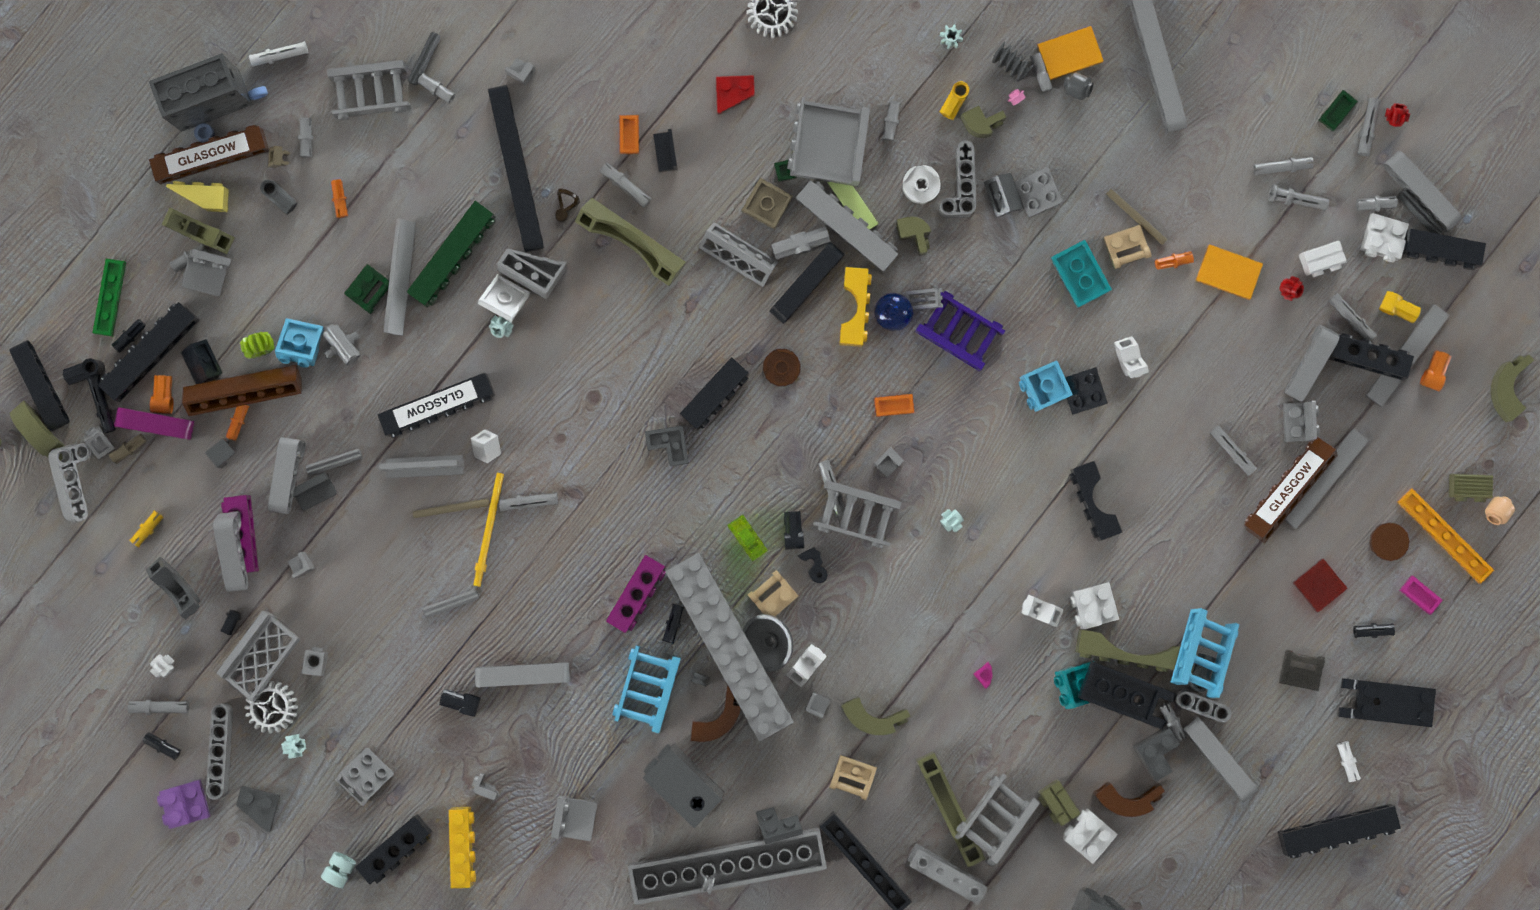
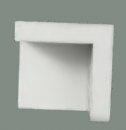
M484 429L471 438L475 458L489 463L501 455L498 435Z

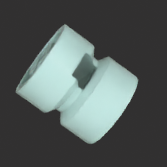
M334 852L329 860L330 866L325 868L321 878L335 887L344 888L348 880L347 874L352 873L356 862L342 853Z

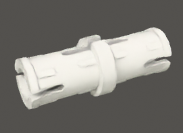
M1349 741L1341 742L1342 744L1338 743L1337 747L1342 759L1341 765L1345 768L1348 782H1354L1356 779L1360 780L1361 777L1355 764L1357 760L1352 755Z

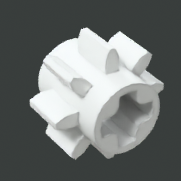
M160 654L150 663L153 668L150 672L156 678L160 676L165 678L174 670L175 667L172 666L174 660L169 655L163 657Z

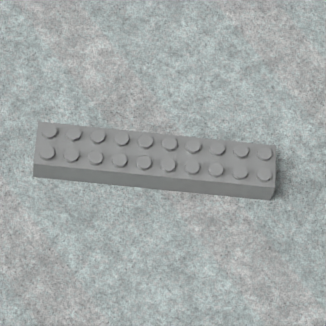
M697 553L665 571L759 742L794 723L792 717L701 554Z
M819 828L803 830L801 835L765 844L764 838L632 862L628 865L635 905L702 893L701 890L706 875L709 878L715 877L713 891L827 869Z

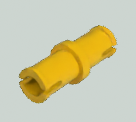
M154 510L148 519L139 525L140 528L129 541L133 544L139 538L135 543V546L139 548L145 539L154 533L153 530L164 517L160 514L154 520L158 515V512Z

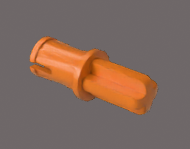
M332 180V201L335 205L336 218L348 217L347 197L344 196L342 180Z
M1192 251L1181 254L1172 253L1169 257L1156 259L1155 267L1159 270L1169 267L1178 268V266L1194 263V256Z
M250 406L236 407L233 418H230L231 423L226 438L234 441L237 440L242 425H245L244 419Z

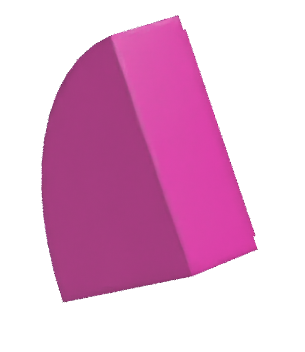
M989 662L973 673L985 689L988 688L992 680V667Z

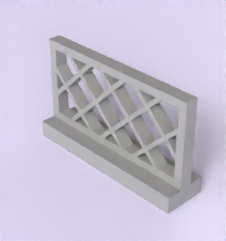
M463 455L386 459V463L379 464V470L386 471V478L464 474Z
M262 611L217 671V674L221 678H225L250 701L254 702L299 642L300 638L278 621L277 617L273 614ZM274 623L277 625L278 634L270 635V628ZM289 635L292 641L288 646H283V636ZM278 638V648L271 649L270 639ZM266 640V650L258 651L259 642ZM279 651L278 660L271 662V652ZM266 653L267 663L259 664L258 654ZM254 655V666L247 667V658ZM267 667L266 676L260 678L259 668ZM255 669V679L247 680V670ZM242 671L243 681L236 682L233 677L237 672ZM255 682L256 689L251 695L248 692V683Z

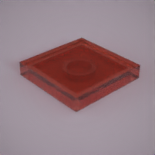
M1323 558L1292 582L1317 613L1348 589Z

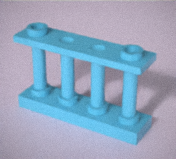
M1202 608L1191 609L1171 683L1188 685L1189 681L1208 689L1206 697L1220 698L1240 624H1225L1224 627L1207 620V610ZM1203 627L1223 634L1220 645L1202 638ZM1198 645L1218 652L1215 663L1196 655ZM1193 663L1213 671L1210 682L1191 674Z
M636 645L635 649L631 648L628 659L632 661L619 705L615 704L612 715L615 716L614 721L617 722L620 720V716L648 723L650 724L649 726L653 727L652 732L660 733L681 658L673 656L672 660H664L639 652L641 646ZM640 660L666 668L665 670L669 671L667 678L663 677V679L634 671L636 661ZM631 678L660 686V689H663L662 697L658 696L656 698L628 690ZM626 697L655 705L658 708L657 714L649 716L624 709Z

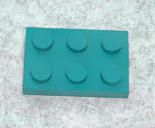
M1086 240L1050 258L1077 308L1112 290Z

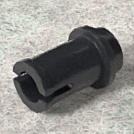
M230 609L226 613L227 618L220 630L227 635L233 634L232 632L238 620H241V613Z

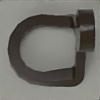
M560 188L557 191L560 209L556 211L555 217L559 222H564L568 217L567 212L580 203V198L575 193ZM561 194L571 196L574 199V203L564 209Z

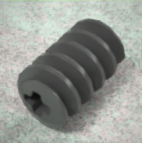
M1004 41L993 55L992 63L999 61L998 67L1005 66V73L1012 70L1010 77L1017 75L1016 81L1019 82L1028 75L1035 64L1029 67V59L1022 62L1023 55L1016 57L1017 50L1011 53L1012 46L1009 45L1004 48Z

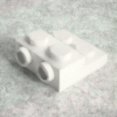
M1371 213L1360 250L1364 251L1367 256L1384 257L1383 260L1394 263L1400 260L1406 243L1404 239L1409 224Z
M1109 582L1071 592L1070 602L1072 608H1076L1077 612L1075 621L1078 627L1081 626V629L1084 630L1119 620Z
M1086 809L1085 811H1080L1081 814L1075 818L1077 821L1073 826L1069 825L1065 829L1063 839L1094 864L1118 834L1089 809Z

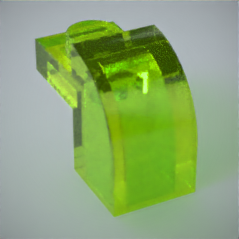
M743 514L727 525L752 562L768 551Z

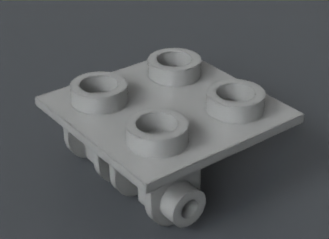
M1048 167L1015 182L1029 218L1063 202Z

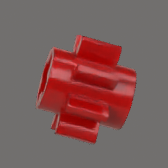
M1395 103L1391 106V109H1386L1385 117H1387L1386 121H1389L1388 123L1391 126L1401 127L1404 122H1409L1411 113H1408L1409 109H1407L1406 105Z
M1291 276L1290 279H1284L1280 284L1281 295L1289 301H1292L1293 298H1300L1304 292L1303 282L1294 276Z

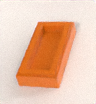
M619 115L620 154H639V115Z
M913 394L874 398L876 417L914 413Z

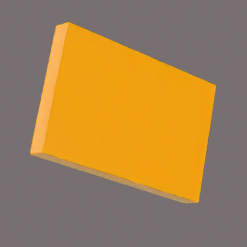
M1092 26L1037 44L1050 81L1104 62Z
M1209 244L1195 281L1250 300L1263 263Z

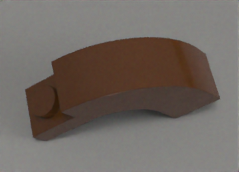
M728 685L725 709L722 715L711 722L693 721L691 741L706 742L718 739L725 735L736 723L741 708L734 705V702H737Z
M1106 782L1094 791L1093 794L1111 812L1125 817H1137L1153 811L1154 808L1150 803L1160 800L1165 790L1157 783L1139 797L1124 798L1119 795L1110 782Z

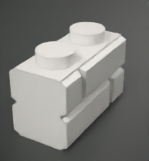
M1340 241L1299 254L1305 275L1312 274L1313 278L1323 275V271L1330 269L1331 272L1341 269V265L1346 263Z

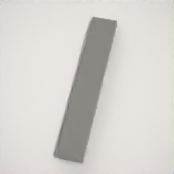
M396 219L383 333L403 336L416 222Z
M1435 304L1429 308L1399 349L1410 352L1409 355L1414 356L1412 366L1450 316ZM1393 358L1389 362V365L1391 366L1395 365V360ZM1380 375L1365 396L1382 407L1401 380Z
M1352 429L1336 448L1338 454L1336 459L1284 521L1296 529L1369 440L1355 429Z

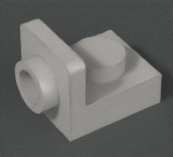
M100 426L92 427L85 432L84 442L97 459H100L114 449V445L103 433Z
M480 773L479 776L476 775L472 783V787H474L473 792L491 800H496L499 791L495 790L496 787L487 783L481 785L486 774Z

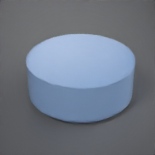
M265 86L257 87L247 92L250 100H258L268 94Z

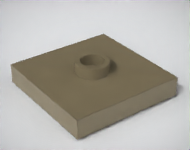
M759 178L741 212L775 230L793 196Z

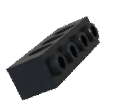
M1342 333L1339 335V341L1329 360L1402 381L1408 378L1414 359L1413 355H1409L1410 352L1406 350H1391L1390 346L1384 344L1377 346L1371 344L1372 342L1367 339L1356 340L1349 334ZM1351 346L1355 347L1358 351L1357 355H1352L1348 348ZM1367 353H1375L1376 360H1370ZM1387 357H1391L1395 360L1394 366H1391L1387 363Z
M416 814L355 868L369 885L374 881L378 884L386 877L384 873L388 869L393 871L401 864L399 860L403 856L407 859L415 852L414 847L418 843L422 846L430 839L428 835L432 830ZM406 833H411L414 836L413 843L406 841ZM392 846L398 847L399 855L396 856L391 853ZM377 859L384 861V868L377 867Z

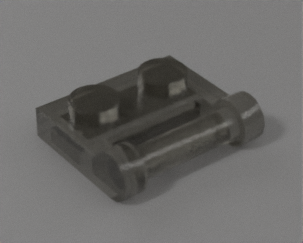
M1286 649L1279 683L1319 691L1325 657L1318 656L1316 658L1293 653L1292 650ZM1291 660L1315 665V670L1290 666Z

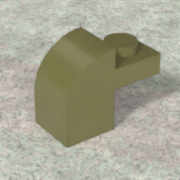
M978 105L962 113L960 118L971 135L978 138H987L993 133L991 127L997 129L1003 125L1006 115L1002 110L985 118Z
M918 217L897 219L896 226L900 241L915 238L918 255H926L927 249H930L928 238H924L925 235H929L931 232L928 224Z

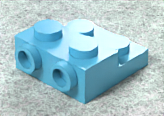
M286 318L275 349L276 357L284 364H289L292 361L303 368H308L309 365L314 366L319 353V344L324 327Z
M1057 360L1019 377L1021 380L1019 381V387L1022 392L1026 391L1028 395L1027 404L1035 412L1073 395Z

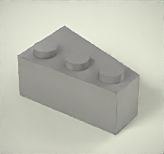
M507 248L497 263V269L547 300L566 271L567 262H558L546 257L541 258Z

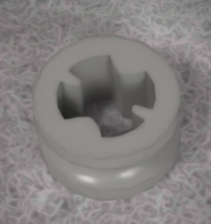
M706 875L701 890L702 893L707 891L709 895L711 894L715 877L709 878Z

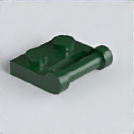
M366 264L344 294L369 314H372L373 308L387 292L389 280ZM381 281L383 283L382 286L366 304L364 300Z

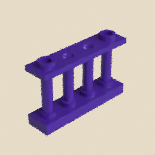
M947 291L940 292V296L943 299L941 300L943 307L936 308L927 324H919L915 332L980 372L986 364L982 362L983 355L996 334L1002 336L1005 330L1002 329L1003 326L996 321L990 322L954 300V296ZM947 304H950L958 310L945 331L938 335L933 332V327ZM966 314L974 320L960 343L955 345L950 342L949 337L962 316ZM981 323L989 328L990 331L976 354L973 353L971 355L966 352V346Z

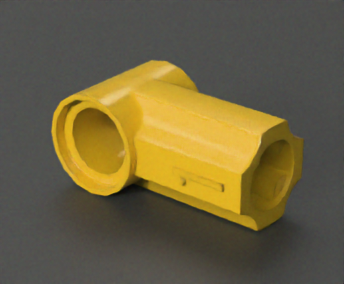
M958 81L953 85L950 94L939 111L940 114L954 120L969 94L967 83ZM963 87L966 93L959 96L956 94L955 89Z
M1391 291L1386 292L1379 307V310L1392 316L1396 315L1411 323H1415L1421 312L1420 307L1403 300L1401 295Z

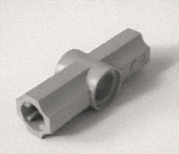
M822 227L807 233L800 232L794 234L788 239L771 244L775 259L779 260L794 254L801 255L811 251L812 248L828 244L830 238L826 227Z

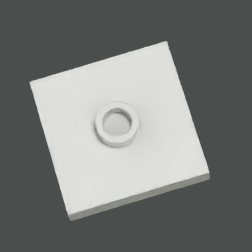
M497 274L479 299L478 304L512 322L529 298L531 292Z

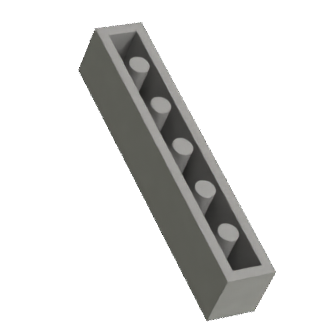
M810 180L798 194L796 200L884 273L897 258L898 253L896 251L898 249L892 243L886 244L881 240L883 236L876 230L873 232L867 228L869 224L862 218L856 219L852 215L854 212L846 205L842 207L835 195L825 193L823 191L825 187L818 181L814 183Z

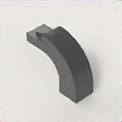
M159 557L146 569L149 578L172 599L182 618L186 620L200 607L198 604L200 602L199 597L186 580L163 558Z

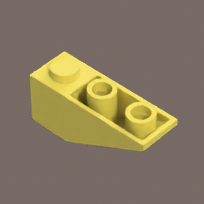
M173 181V184L166 185L167 188L208 212H228L229 190L221 183H211V186H204V183L192 182V185H185V182Z

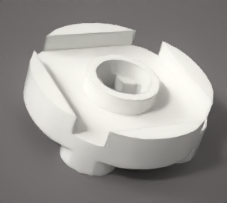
M915 166L906 172L903 178L902 189L910 201L926 204L934 200L938 195L941 185L938 173L930 166ZM925 180L926 188L919 189L916 182Z

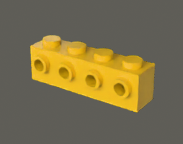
M452 807L449 809L451 889L471 888L473 882H476V871H473L475 851H472V843H475V832L472 831L474 812H471V807Z

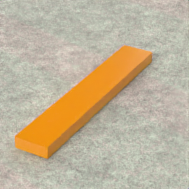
M1409 489L1397 501L1479 584L1494 571L1415 490Z

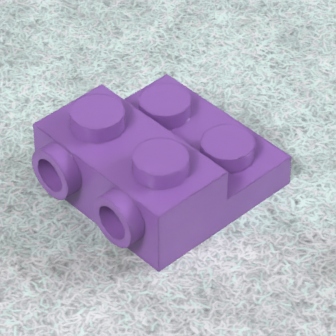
M201 779L159 791L160 795L157 796L159 806L164 809L165 814L162 815V820L165 826L168 825L169 829L211 817Z

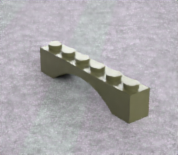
M593 198L581 208L575 220L576 223L589 232L612 237L629 246L646 262L652 274L668 286L679 276L686 263Z
M1079 629L1075 652L1080 653V657L1091 659L1092 655L1099 656L1101 661L1110 662L1111 659H1117L1118 664L1129 665L1130 662H1134L1140 668L1148 669L1149 665L1156 666L1157 671L1167 672L1168 669L1174 670L1180 647L1172 646L1156 654L1135 655L1115 647L1101 633Z
M932 751L915 759L967 867L969 868L985 860L981 848L966 835L959 839L955 838V835L958 833L956 828L962 821L965 822L966 818L935 753Z

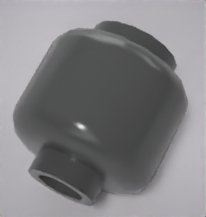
M1078 72L1073 73L1070 77L1067 76L1064 82L1066 94L1079 100L1088 98L1094 86L1089 76Z

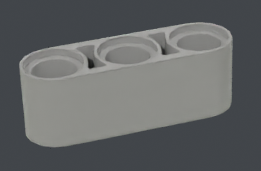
M1184 690L1176 693L1174 701L1181 708L1219 722H1227L1231 718V710L1226 705ZM1186 694L1189 701L1183 705L1180 698ZM1205 701L1207 708L1201 712L1199 704ZM1220 708H1223L1225 711V715L1222 718L1217 716V711Z

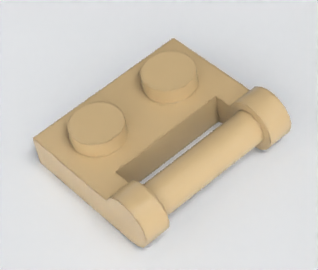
M1140 225L1103 238L1114 269L1121 268V265L1141 258L1147 259L1151 257V251ZM1137 246L1141 248V251L1118 258L1116 253Z
M777 570L759 588L747 594L763 614L776 616L798 597L797 593ZM779 581L782 586L761 602L758 598Z
M840 755L829 788L834 790L837 788L866 800L877 767ZM842 776L865 784L864 788L861 789L838 781L839 777Z

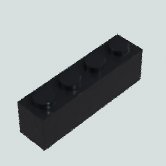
M1416 229L1407 230L1404 239L1406 243L1402 253L1407 255V258H1425L1426 262L1430 263L1441 261L1445 262L1444 265L1452 267L1461 265L1466 270H1475V268L1483 264L1486 243Z
M731 357L682 410L680 415L696 430L699 428L704 429L710 422L708 418L712 414L716 415L723 408L721 404L725 399L729 401L736 394L734 391L738 385L742 387L748 381L747 375L749 372Z

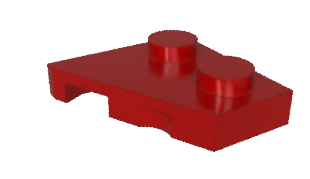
M754 75L716 77L717 114H722L727 109L735 107L742 101L755 96Z

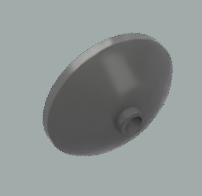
M769 614L757 615L745 624L743 631L765 671L773 672L783 668L789 662L793 653V638L787 625L776 616Z

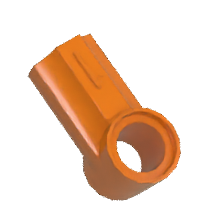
M1434 351L1429 367L1421 377L1420 385L1439 392L1444 386L1446 380L1444 375L1452 356L1445 352Z
M154 375L153 396L150 399L151 413L171 414L173 412L174 401L173 397H171L172 376Z

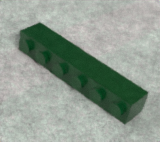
M475 200L407 290V293L427 308L430 305L433 306L438 300L437 295L441 290L444 291L448 287L450 277L456 275L461 269L460 264L464 259L467 260L473 252L471 249L474 245H478L483 240V233L486 229L492 228L496 221L494 220L496 216Z

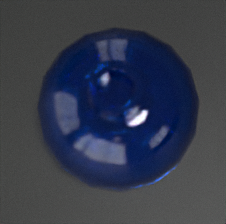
M889 293L882 296L876 302L874 308L875 318L884 329L900 331L911 322L913 306L904 295Z

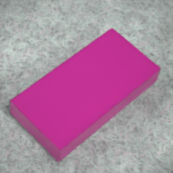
M1410 576L1399 590L1428 615H1431L1443 601L1414 576Z

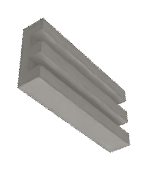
M942 288L906 291V310L942 308L941 300L943 299L940 296ZM935 293V296L911 299L912 295ZM935 301L934 304L911 306V303Z

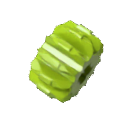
M268 332L248 335V337L243 338L240 342L242 353L248 359H254L271 353L275 348L273 338H271Z

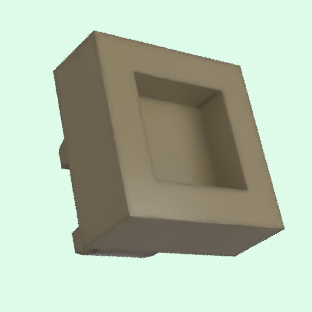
M281 146L269 148L268 167L277 168L288 165L289 162L283 161L282 155H290V152L282 151Z

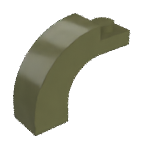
M170 207L162 222L163 226L224 254L228 253L235 238Z
M1519 355L1512 362L1503 363L1497 369L1492 379V403L1499 416L1505 422L1513 421L1526 409L1515 395L1514 382L1518 374L1534 361L1530 355Z
M22 401L9 413L20 433L42 456L48 457L51 450L66 446L45 427L39 418L38 412L25 401ZM62 453L59 454V460L61 461L63 459Z
M859 697L841 704L850 722L861 731L872 735L892 734L896 732L893 724H897V726L908 722V717H911L906 708L885 718L873 717L865 711Z

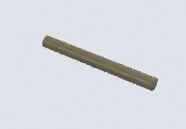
M1112 189L1106 193L1109 198L1160 244L1163 245L1167 241L1158 230Z
M489 498L416 510L413 511V518L490 506Z

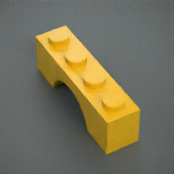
M845 267L844 289L855 297L857 312L850 321L841 324L839 345L862 347L863 342H867L868 331H864V324L868 323L869 312H865L866 304H870V293H867V285H871L872 274H868V269Z

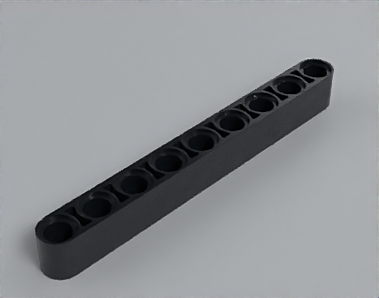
M503 85L489 88V98L525 253L543 249V239L508 87Z

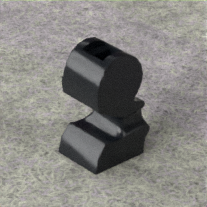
M813 547L797 555L803 561L808 559L814 561V564L808 571L810 578L814 582L823 583L826 581L827 571L820 566L823 563L821 552Z

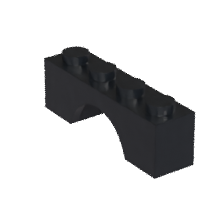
M1095 461L1071 469L1069 477L1072 484L1077 486L1078 492H1076L1079 502L1084 504L1085 510L1083 512L1086 520H1090L1092 524L1090 530L1094 539L1097 538L1098 541H1102L1123 533L1116 514H1106L1099 510L1094 503L1093 490L1101 479Z

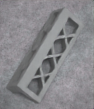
M713 223L708 228L698 247L764 287L770 274L778 264L777 260L716 223ZM707 239L713 241L716 248L707 246L705 244ZM722 251H729L732 258L725 257ZM738 260L747 262L748 267L743 268L740 266ZM755 270H760L766 275L761 279L756 275Z

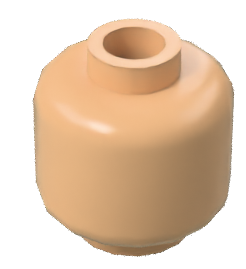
M1505 496L1494 497L1485 509L1487 520L1494 525L1506 524L1515 512L1511 499Z

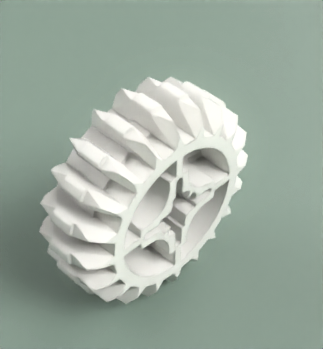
M751 0L752 2L748 3L750 8L747 10V15L750 16L748 22H753L751 25L752 29L758 27L757 34L764 31V37H767L768 33H771V38H774V33L781 37V31L783 30L787 34V27L793 28L794 24L792 22L797 21V17L794 16L798 14V10L794 9L797 3L791 2L792 0H780L784 5L782 3L775 4L772 0ZM765 1L766 8L757 14L758 6ZM770 7L775 11V19L771 13L769 14ZM788 10L786 19L779 24L778 17ZM760 19L771 21L773 26L764 24Z
M269 681V684L264 687L254 702L246 698L250 705H246L244 708L250 709V712L246 713L245 716H252L249 723L256 722L255 729L262 726L261 732L263 733L266 732L267 728L269 734L274 732V728L277 733L281 732V727L287 729V723H293V719L290 716H297V713L292 711V709L298 708V705L292 704V702L297 701V698L291 699L290 696L294 692L289 691L287 693V685L281 689V682H277L275 685L274 681ZM265 692H273L268 701L259 700ZM278 695H280V696L283 698V700H284V702H285L286 709H285V707H283V706L280 705V703H279V698H280V697H279ZM272 704V706L277 710L270 711L271 708L267 705ZM257 706L263 710L264 720L260 717ZM275 713L284 714L278 722L270 723V719L273 718Z

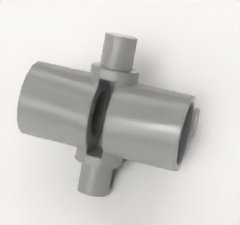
M332 324L327 327V331L323 334L324 338L331 345L330 349L324 353L327 359L338 355L346 366L355 362L361 356L353 345L354 341L360 337L355 331L351 335H345L338 325Z

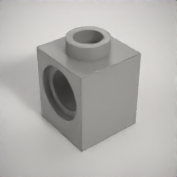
M312 647L311 650H305L302 674L324 676L328 652H323V648ZM313 656L319 658L318 666H314L311 663Z

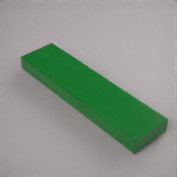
M105 259L93 334L110 337L114 335L126 267L125 261Z

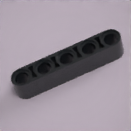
M829 242L769 312L783 324L786 323L845 254L832 242Z
M26 340L10 348V354L47 428L52 432L70 423L68 415L31 342Z

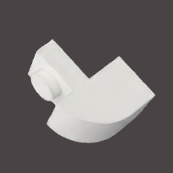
M1132 336L1114 342L1116 354L1125 376L1134 378L1149 372L1147 364L1141 358L1138 343Z
M1028 595L1027 599L1023 602L1021 613L1057 627L1064 609Z
M811 644L786 676L802 687L816 668L824 661L826 655L819 648Z

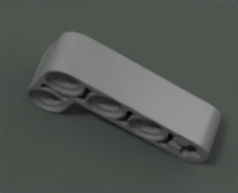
M962 141L956 148L957 198H945L940 203L938 211L944 218L970 217L976 209L974 145L970 141ZM963 147H966L968 151L965 160H963L964 152L961 151ZM964 165L968 166L970 173L964 174L960 168ZM967 184L970 186L971 191L965 193L962 191L961 186ZM950 204L953 210L945 212L943 205ZM962 204H970L972 210L969 212L964 211Z
M1319 325L1314 331L1311 338L1312 343L1284 391L1285 394L1301 402L1307 396L1339 341L1337 333L1322 325Z
M281 437L279 440L268 502L269 512L290 513L299 458H303L306 448V442L303 440Z
M71 444L51 450L48 456L64 518L70 522L83 521L88 515L75 464L85 461L90 457L91 450L86 444ZM78 448H79L80 451H81L80 456L77 455V449H78ZM60 453L63 455L62 461L59 460ZM65 471H66L67 474H68V477H67L66 480L64 479V473H65ZM70 490L72 491V498H71V499L69 498V491H70Z
M238 511L218 514L213 522L214 535L227 592L248 589V577L239 537L241 517Z

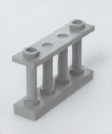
M397 60L327 69L328 78L336 83L339 110H332V115L338 118V120H348L350 116L390 111L404 113L406 109H411L408 101L403 102L400 75H402V72H407L405 62ZM385 74L393 76L396 103L384 104L381 77ZM371 76L374 78L377 105L365 106L362 80L364 77ZM345 79L355 80L358 104L356 108H346Z
M825 481L823 488L828 489L829 497L822 522H813L814 526H818L817 530L829 533V530L867 540L872 542V546L883 549V546H890V542L883 541L891 511L900 509L902 502L832 481ZM839 493L847 495V503L840 528L830 526L829 522L836 497L839 496ZM859 498L865 500L864 504L866 505L858 533L848 531L847 528L854 503ZM877 503L883 505L882 509L884 510L876 538L865 536L872 508Z
M1005 774L992 778L989 782L991 787L968 819L965 822L962 821L956 828L958 833L955 835V838L959 839L966 835L987 852L988 858L985 862L990 866H994L999 862L1040 804L1034 798L1024 801L1002 783L1006 777ZM997 789L1019 806L1021 811L1017 816L1011 815L991 798ZM986 804L1009 822L1008 825L1010 827L1007 831L1000 830L980 813ZM975 819L998 837L997 840L999 842L996 847L990 846L969 829Z
M915 843L906 859L910 862V867L979 905L988 887L983 885V880Z

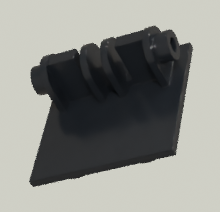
M1096 367L1065 377L1073 394L1067 398L1072 415L1108 404Z

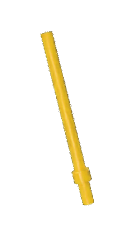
M502 473L496 474L478 563L475 564L474 570H476L473 586L481 587L483 573L486 572L487 565L485 563L504 478Z

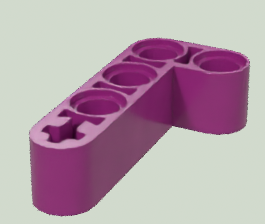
M118 407L114 427L191 440L195 421Z

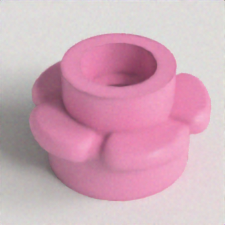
M1015 89L1009 94L1008 102H1011L1013 106L1020 103L1026 98L1023 93L1024 90L1019 91V89Z

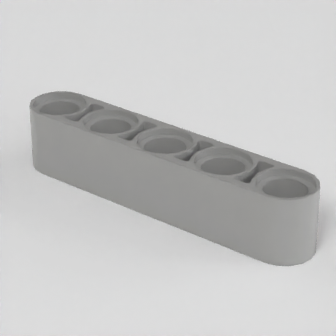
M1397 151L1383 164L1385 170L1441 225L1444 232L1450 231L1462 220L1461 214L1404 153Z
M569 662L475 668L476 687L570 682Z
M228 703L217 704L211 710L206 794L213 800L224 797L228 793L233 708ZM220 707H223L226 711L224 717H221L218 713ZM219 726L222 727L225 731L223 737L219 736L217 733V729ZM217 746L222 747V756L216 753ZM216 766L222 768L221 775L215 773ZM215 785L221 788L219 795L214 792L213 788Z
M1199 717L1183 729L1189 739L1243 803L1258 791L1256 785Z

